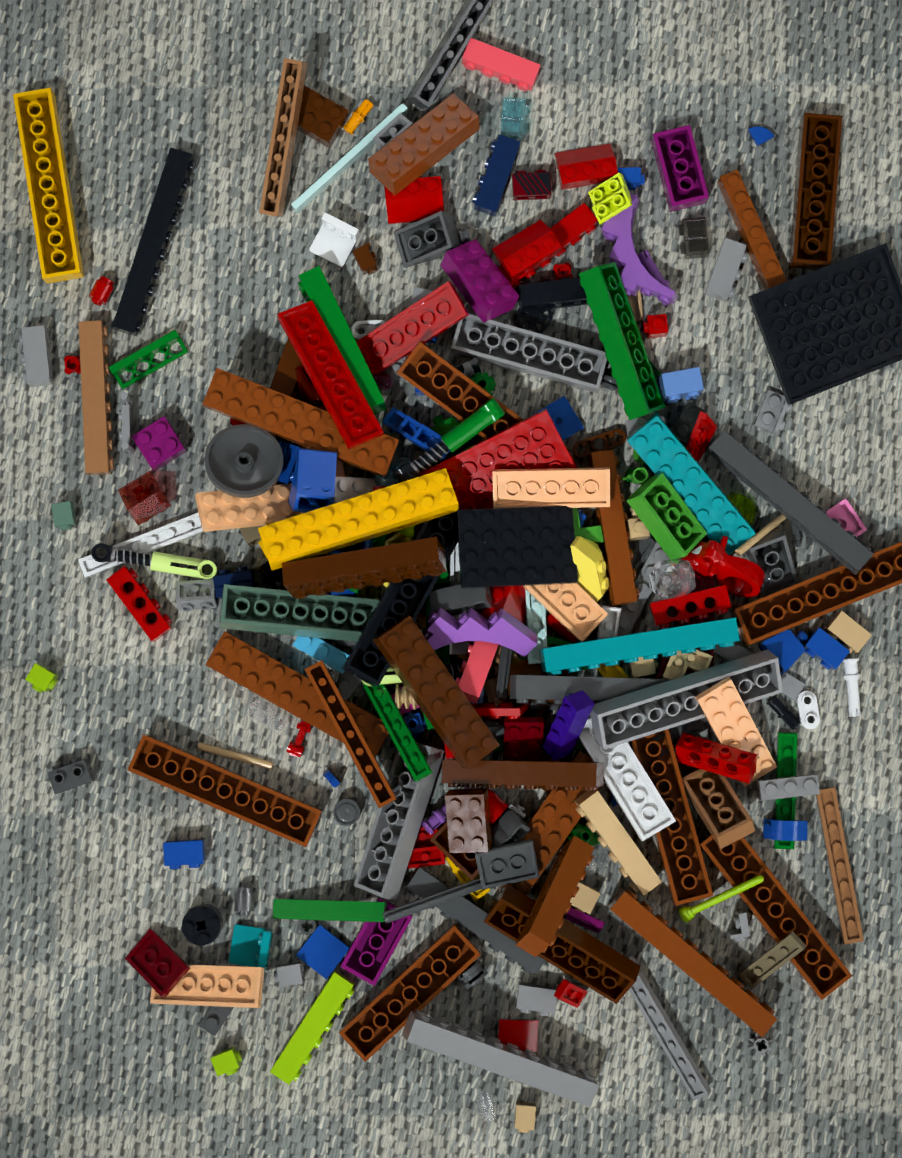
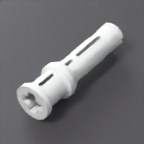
M846 658L842 661L845 672L843 678L846 680L849 717L861 716L858 679H860L861 675L858 673L857 663L859 658Z

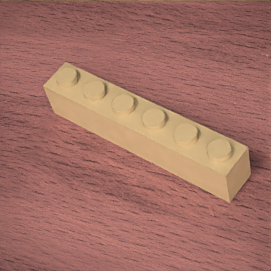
M598 790L586 791L574 801L578 806L575 808L582 818L585 816L588 820L586 825L592 833H597L599 836L597 838L598 842L603 848L607 847L609 858L614 863L617 862L619 864V872L624 878H629L631 881L629 886L635 893L639 892L645 896L662 883Z

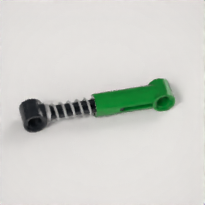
M493 397L472 415L441 437V442L439 444L436 443L434 448L430 447V451L425 452L423 456H419L418 460L405 463L393 475L399 483L419 477L423 470H426L428 466H432V463L437 462L438 458H443V455L445 453L448 454L449 450L453 453L488 425L501 418L505 414L504 410Z

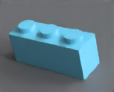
M297 636L292 646L319 661L323 660L326 665L342 674L345 672L341 668L349 656L348 654L319 638Z

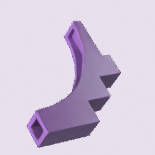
M630 193L632 205L604 222L601 229L606 240L616 241L609 259L611 263L616 262L618 269L624 268L620 277L628 297L630 295L636 297L640 290V293L650 297L653 295L658 297V300L662 303L668 304L670 302L674 304L677 298L676 292L653 278L641 264L635 252L633 223L639 199L638 195Z
M440 607L436 612L433 611L429 615L427 629L423 632L424 637L433 650L457 642L484 641L507 647L525 657L537 645V634L502 608L497 613L494 612L489 620L472 608L467 612H463L457 620Z

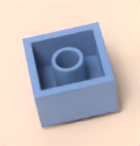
M700 367L663 373L658 379L663 402H667V404L678 403V400L683 398L686 401L695 400L704 390Z

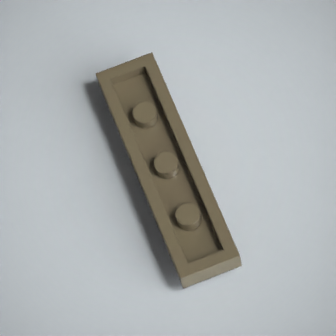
M792 931L739 973V976L753 989L803 951L806 945Z

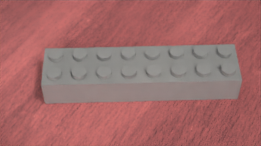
M472 314L458 322L451 346V353L473 359L477 358L480 361L597 393L607 362L604 351L493 320L483 323L478 316Z
M417 742L433 773L415 782L397 750L388 778V782L397 799L378 809L354 883L355 887L386 899L397 900L444 754L443 750Z

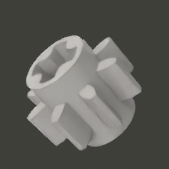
M754 1032L755 1036L753 1038L748 1037L751 1041V1045L748 1048L755 1049L753 1052L755 1056L758 1053L765 1056L767 1050H772L768 1044L772 1040L770 1038L765 1039L766 1034L761 1037L757 1032ZM757 1041H762L764 1043L763 1047H758L756 1045Z

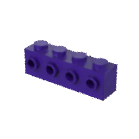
M583 690L574 694L570 693L563 698V703L557 711L555 721L551 724L550 732L546 736L543 748L554 761L572 753L595 705Z

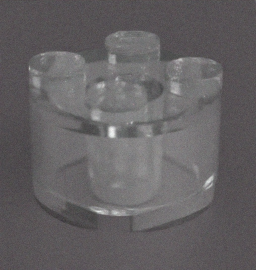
M670 559L660 561L654 565L655 568L650 573V586L653 592L660 595L663 599L684 596L694 590L696 586L693 568L687 560Z

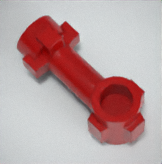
M302 720L300 724H297L296 728L299 731L295 742L290 741L286 751L290 753L289 755L301 758L305 748L302 746V742L306 732H311V724Z

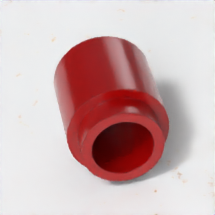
M103 276L97 279L89 294L90 301L98 306L106 305L114 290V282Z

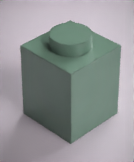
M66 501L51 504L54 527L60 528L61 531L71 530L72 526L77 525L73 502Z

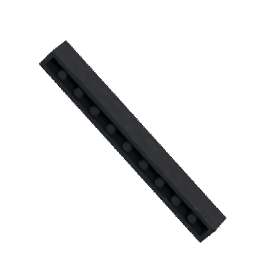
M170 147L112 325L116 331L136 337L138 332H142L144 326L142 319L144 314L147 315L150 304H148V301L155 292L154 282L155 279L160 277L161 268L159 267L161 261H164L167 255L165 248L167 243H170L172 240V227L178 222V208L183 206L184 190L189 188V175L196 166V161H194L191 153Z

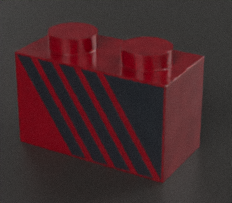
M520 170L512 173L513 201L550 199V172L536 170L534 171L535 173H527V171Z

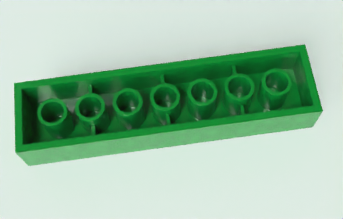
M616 262L600 265L579 273L580 284L585 290L587 304L593 313V321L597 325L599 339L604 345L605 356L611 365L612 376L616 380L618 394L623 400L624 411L629 420L665 408Z
M320 266L300 274V282L297 283L303 298L307 297L305 299L306 302L313 301L374 415L385 411V401Z

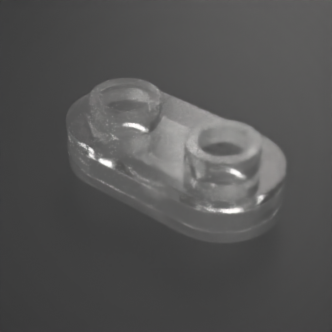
M600 848L592 852L591 855L594 857L590 863V869L585 870V877L591 876L612 864L613 861L608 856V849ZM602 855L607 856V860L605 862H602L600 860V857Z

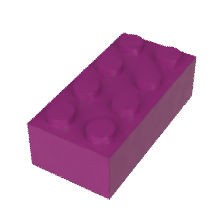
M690 125L654 133L651 138V144L669 212L706 204L709 195Z
M477 239L445 253L440 266L483 323L514 308L519 298L518 293Z
M380 896L376 901L386 902V911L399 907ZM413 914L389 923L364 922L340 967L375 986L409 925Z

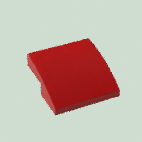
M441 825L434 830V834L440 829ZM420 826L407 869L445 864L444 853L430 841L433 835H430L423 826Z
M499 1019L498 1039L501 1040L500 1043L507 1045L509 1042L517 1045L519 1050L525 1051L529 1049L537 1053L539 1020Z

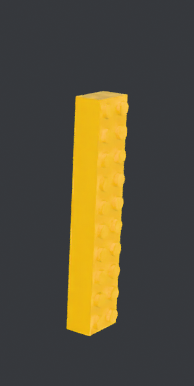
M51 88L13 94L42 279L49 284L84 278L55 94Z
M445 468L262 526L258 530L271 571L282 568V563L314 558L454 513L459 510V506Z

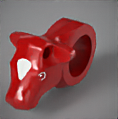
M724 535L719 543L713 540L698 543L686 557L679 559L681 566L693 569L703 576L712 577L715 574L718 584L720 586L726 585L728 593L737 597L749 598L757 596L765 578L764 570L758 564L727 554L725 548L728 537Z

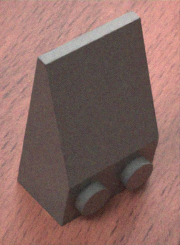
M440 211L394 232L404 268L444 257L447 251L461 245L452 213Z
M779 527L774 528L746 551L748 560L758 564L764 570L765 578L760 589L762 597L799 583L786 535Z

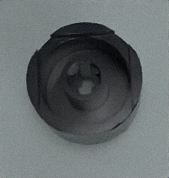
M200 904L185 914L181 930L189 942L204 946L213 942L220 935L223 929V919L216 907L209 904ZM204 920L206 922V927L201 929L199 927V922H202Z

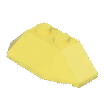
M577 536L570 545L573 562L577 565L578 585L597 603L609 588V579L606 576V562L603 561L598 543Z

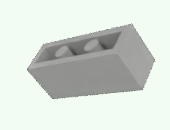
M728 238L724 239L704 295L724 302L729 297L732 298L736 288L733 286L734 280L739 279L742 269H739L740 263L745 262L748 254L745 251L747 245Z
M45 325L21 328L22 333L19 334V340L24 349V352H21V359L26 371H23L24 382H27L30 387L54 385L48 328Z
M817 774L756 780L758 800L761 801L820 794Z

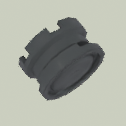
M350 798L338 801L333 809L335 820L344 826L354 824L359 819L361 813L359 804Z
M476 960L457 977L460 981L464 982L465 988L469 989L483 979L488 972L485 968L481 967V962Z

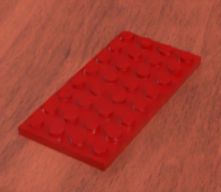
M544 409L426 468L419 477L446 468L460 510L493 509V469L577 468L550 414L547 409Z

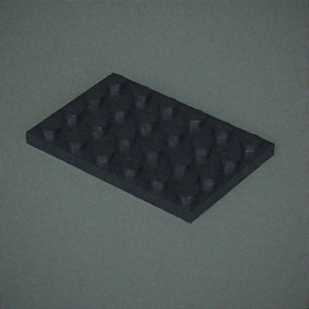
M567 506L456 511L461 589L578 583L577 565L573 562L570 545L575 540L573 508Z

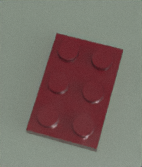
M504 717L503 760L538 761L540 759L543 747L544 717H519L518 719Z
M149 929L125 958L163 998H166L190 969L153 929Z

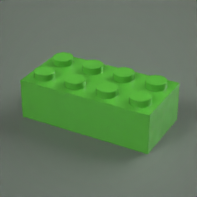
M663 473L649 477L626 500L671 561L686 557L707 534Z

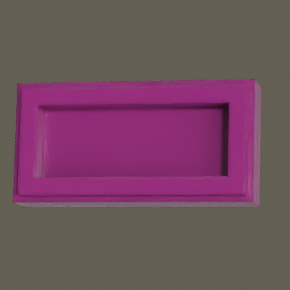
M570 908L568 913L563 915L564 919L595 933H599L605 923L573 908Z

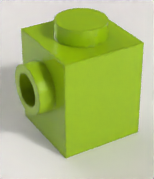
M35 663L25 680L33 684L32 688L40 693L42 691L49 692L50 689L53 690L56 687L58 675L41 664Z
M235 1047L213 1054L210 1058L217 1077L225 1073L229 1076L238 1072L237 1069L241 1066L240 1062L243 1061L240 1051H236Z

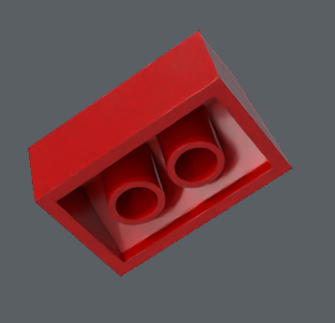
M610 144L554 153L561 190L600 184L618 173L615 155Z
M441 176L417 178L395 196L384 186L388 224L416 222L444 211Z
M540 219L492 248V251L510 280L514 281L559 254L562 246L552 230Z
M523 586L491 587L492 607L483 609L481 615L489 620L494 612L497 613L502 608L524 624L526 619L525 588Z

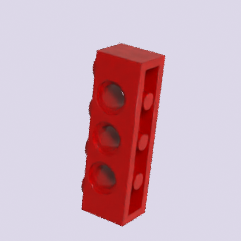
M124 566L106 579V581L149 639L155 642L172 629L170 625L172 620L166 613L163 615L160 612V604L155 598L151 599L147 593L150 591L144 583L140 584L137 581L138 575L132 567L128 569V567ZM132 582L134 590L131 593H127L125 587L128 583ZM139 598H144L146 601L143 608L137 607V600ZM151 613L157 615V620L153 624L148 621V616Z
M723 585L649 604L654 626H659L660 629L671 627L672 622L678 621L679 624L690 622L689 618L696 616L697 620L708 618V613L716 612V615L728 613L727 609L731 608L727 587ZM706 598L714 600L713 608L705 606L704 601ZM688 602L695 605L694 613L686 611L685 606ZM668 607L676 609L677 615L674 618L667 615Z
M686 733L682 734L676 744V759L679 763L750 784L756 772L757 754Z

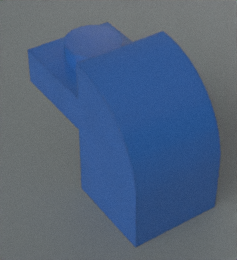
M764 819L763 838L783 841H807L808 821Z

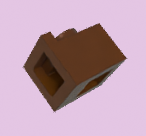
M370 243L352 251L363 275L367 273L371 275L379 270L376 265L378 259L373 251L370 252Z

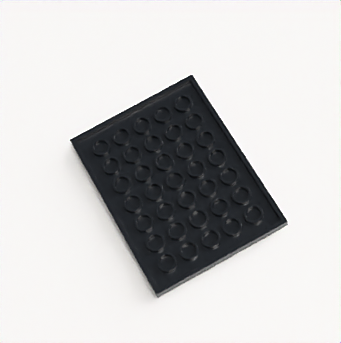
M887 243L748 296L788 405L902 360V285Z

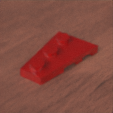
M702 411L699 413L686 447L697 462L700 461L718 428L708 414Z
M528 700V703L514 705L512 701H505V703H500L498 706H495L493 702L474 703L471 705L481 718L482 716H489V719H498L500 716H508V719H518L519 716L530 708V700Z

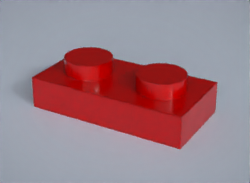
M563 979L557 986L554 996L578 1008L588 991Z

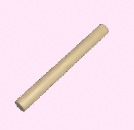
M779 514L738 547L735 553L741 556L787 518Z
M201 742L198 743L197 750L267 769H272L273 766L271 761Z

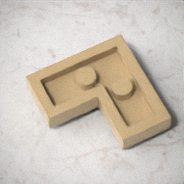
M681 650L677 651V655L670 657L662 678L672 680L685 675L687 668L695 672L707 669L713 656L699 650L681 654Z

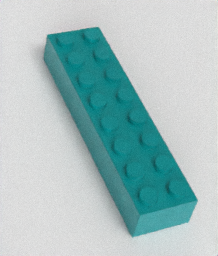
M657 413L627 436L628 443L655 475L664 474L707 532L708 538L719 543L723 535L728 537L725 548L728 555L756 534L754 528Z

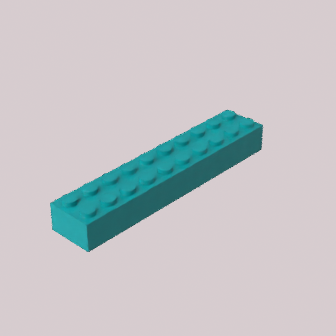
M728 618L539 649L542 672H547L548 675L562 674L561 670L567 669V672L581 671L580 667L586 666V669L600 668V663H605V666L618 665L619 660H624V663L639 661L638 657H643V660L658 658L657 654H662V657L674 656L680 650L681 654L696 652V648L699 647L700 651L716 649L715 645L719 644V648L735 646L734 642L740 641L736 618Z

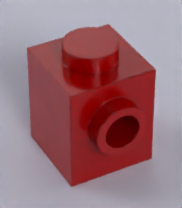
M666 314L649 315L643 322V331L647 333V339L667 336L668 324Z

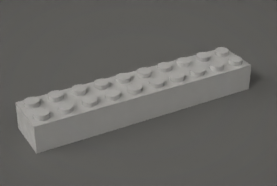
M767 649L596 703L590 713L595 741L604 750L704 718L705 715L695 697L728 676L734 683L744 704L782 693L778 657Z
M410 1011L402 1032L407 1042L591 1107L599 1084L594 1080L595 1077L590 1075L589 1071L581 1068L579 1071L574 1070L572 1065L565 1062L561 1064L555 1063L553 1058L545 1055L543 1058L538 1057L536 1052L529 1049L525 1051L519 1050L517 1045L509 1042L507 1045L502 1044L500 1039L493 1036L489 1038L483 1037L481 1032L473 1029L471 1032L466 1031L464 1026L460 1024H447L445 1019L437 1016L433 1019L428 1017V1014L424 1011Z

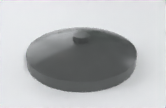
M247 424L233 425L218 432L209 442L205 452V469L210 481L220 491L239 498L255 497L270 490L279 480L283 470V453L278 441L269 432Z

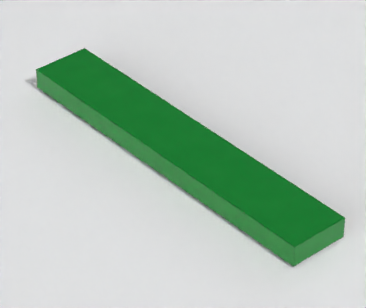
M361 682L414 781L418 782L432 774L433 772L386 685L381 684L375 688L373 686H366Z
M777 732L776 778L796 776L798 733ZM796 797L775 799V819L795 820ZM774 840V849L794 850V841Z
M274 899L272 919L385 922L383 912L386 911L387 903Z

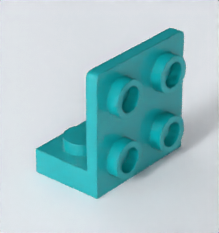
M235 924L229 963L265 968V972L268 966L273 930Z

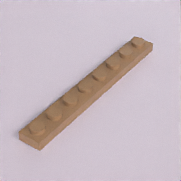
M835 787L819 789L820 794H816V800L843 944L862 942L864 938Z

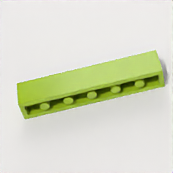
M337 970L334 971L271 1068L270 1073L290 1085L292 1080L297 1081L302 1073L299 1069L303 1064L307 1065L313 1056L310 1052L314 1047L317 1049L323 1040L321 1035L324 1031L328 1032L334 1023L332 1018L335 1014L339 1016L345 1006L342 1004L345 998L350 999L355 989L353 986L355 982Z

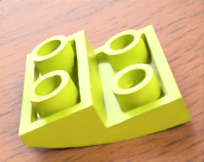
M617 173L588 192L594 205L592 209L599 224L606 222L632 205L628 187L621 173Z

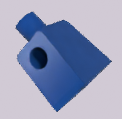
M788 629L765 640L759 648L761 651L768 649L778 657L780 675L782 676L805 652L806 649L802 643L808 640V636L802 630L794 635Z

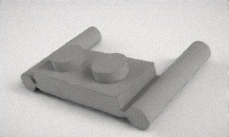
M122 392L120 398L126 405H121L122 410H119L118 413L119 421L122 422V429H119L120 441L122 440V449L132 455L135 453V449L132 447L133 438L131 437L133 436L131 405H133L134 400L126 392Z

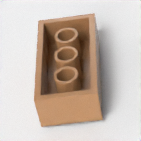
M699 769L682 778L687 796L720 849L755 832L753 820L725 776Z

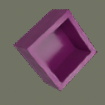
M165 417L160 418L131 436L154 471L187 452Z

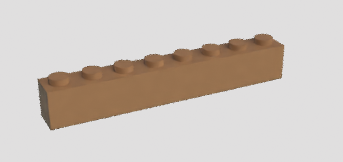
M284 58L259 210L261 214L283 217L308 63L287 58Z
M101 320L79 322L85 473L87 475L111 474V469H114V458H111L110 452L114 448L113 439H110V431L113 430L112 420H109L112 405L111 401H108L111 385L110 382H107V375H110V365L106 363V356H109V346L105 343V337H108V327Z

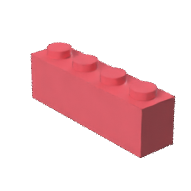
M473 38L469 40L462 57V64L466 69L471 71L476 69L481 71L486 77H497L504 84H515L522 91H532L541 66L538 63Z
M475 641L474 645L469 644L466 652L469 655L468 661H463L460 669L463 672L462 677H457L456 683L469 702L477 704L499 644L484 641Z

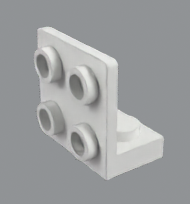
M324 213L321 219L323 224L309 250L311 253L342 268L360 236L359 229Z

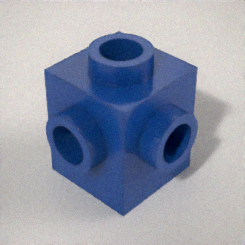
M415 711L403 714V718L414 739L420 738L421 734L424 733V728H427L425 718L420 717V713L415 714ZM414 723L416 726L411 728L409 724Z

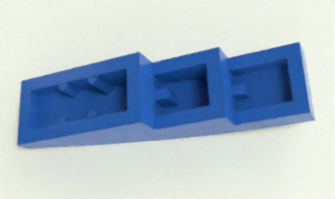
M392 407L382 421L384 425L427 452L430 451V447L434 448L436 443L439 444L441 442L442 436L410 416L405 415L395 407ZM445 453L443 458L438 459L443 461L448 454Z

